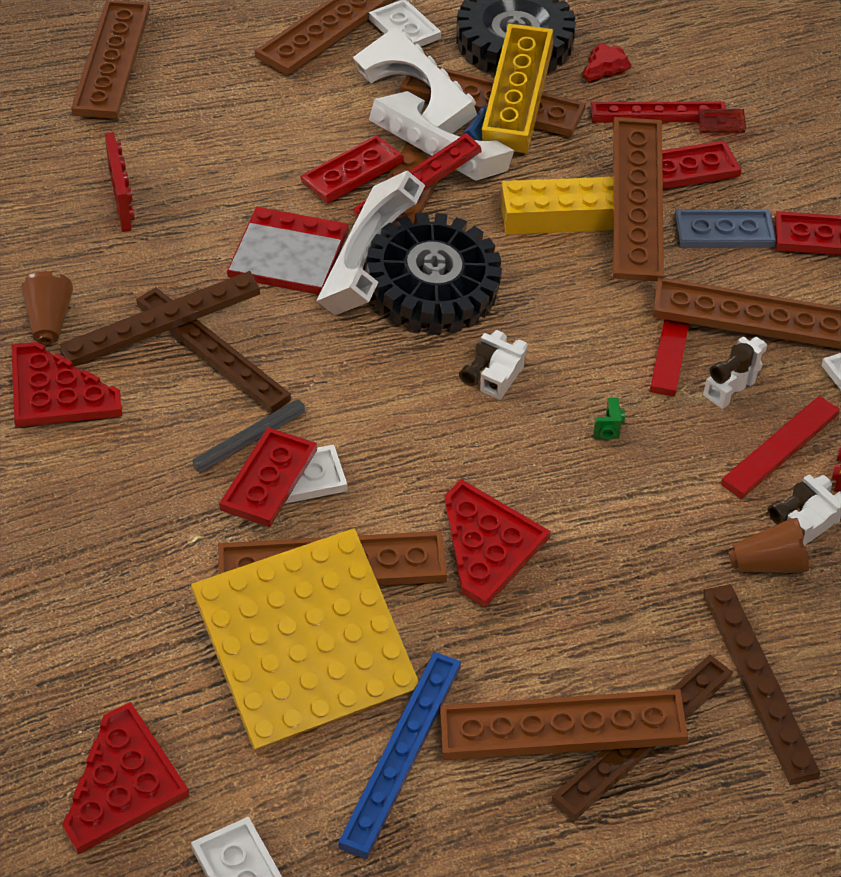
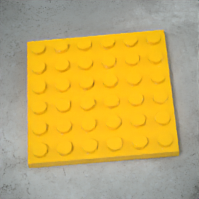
M355 528L191 584L190 588L254 751L414 692L419 682Z

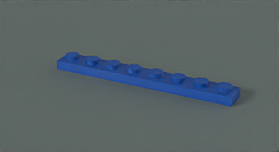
M433 652L338 842L339 849L368 859L440 712V705H443L460 671V660Z

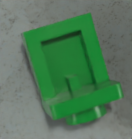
M608 398L606 417H596L594 420V439H619L621 424L625 423V410L620 408L619 398Z

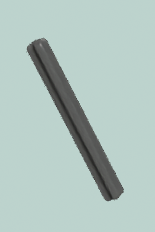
M295 400L196 456L192 460L194 468L198 472H202L260 439L268 427L277 429L305 413L304 404L300 400Z

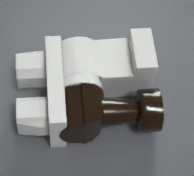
M495 330L491 335L483 334L481 337L482 342L476 345L474 361L471 365H465L461 369L459 377L469 386H475L481 378L480 391L501 400L519 372L524 368L528 344L521 340H516L513 345L507 343V336L503 332ZM492 382L497 384V390L492 389L489 385Z
M741 337L737 345H733L730 358L725 363L717 362L710 367L709 372L711 376L706 379L703 396L721 409L728 406L731 395L734 392L742 391L746 388V385L752 386L755 383L757 373L762 368L761 357L766 352L767 344L758 337H754L750 341L745 337Z
M809 474L803 478V482L797 483L794 486L792 496L785 502L776 501L769 505L767 509L768 514L776 524L790 518H798L805 546L832 525L840 522L841 492L835 495L829 492L831 491L832 483L825 475L814 479Z

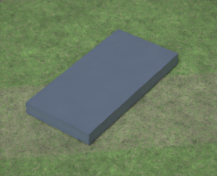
M675 209L674 218L679 248L776 247L777 241L769 209Z

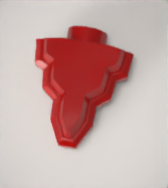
M600 43L591 50V56L588 58L589 64L585 67L582 78L589 83L601 77H610L616 73L622 74L631 68V63L621 47L617 45L610 47Z

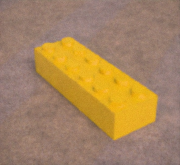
M508 23L482 127V141L497 140L515 152H529L553 49V29Z
M613 177L502 181L500 206L505 235L613 230Z

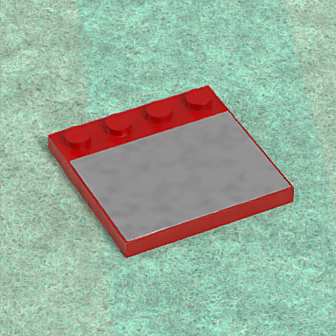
M256 207L228 267V278L251 271L256 283L319 295L340 254L349 231V224Z

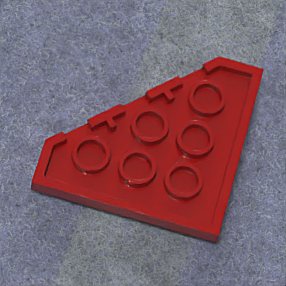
M39 342L11 344L15 427L123 416L121 394L118 388L103 384L100 378L85 369L79 370L73 366L71 361L57 353L54 355L48 352L45 346Z
M460 479L445 494L444 503L461 591L464 596L486 608L550 539L551 531Z
M131 702L103 715L99 734L96 741L94 740L86 760L83 776L80 777L72 797L73 803L63 821V832L77 855L190 796L186 784Z

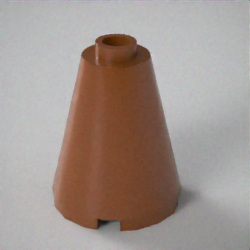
M49 271L36 272L28 275L25 278V282H22V294L34 340L42 345H50L59 339L73 293L72 282L65 275L60 274L59 278L52 276V272Z
M790 518L733 544V550L728 551L731 566H737L739 572H808V556L806 547L803 544L802 538L804 537L798 518Z

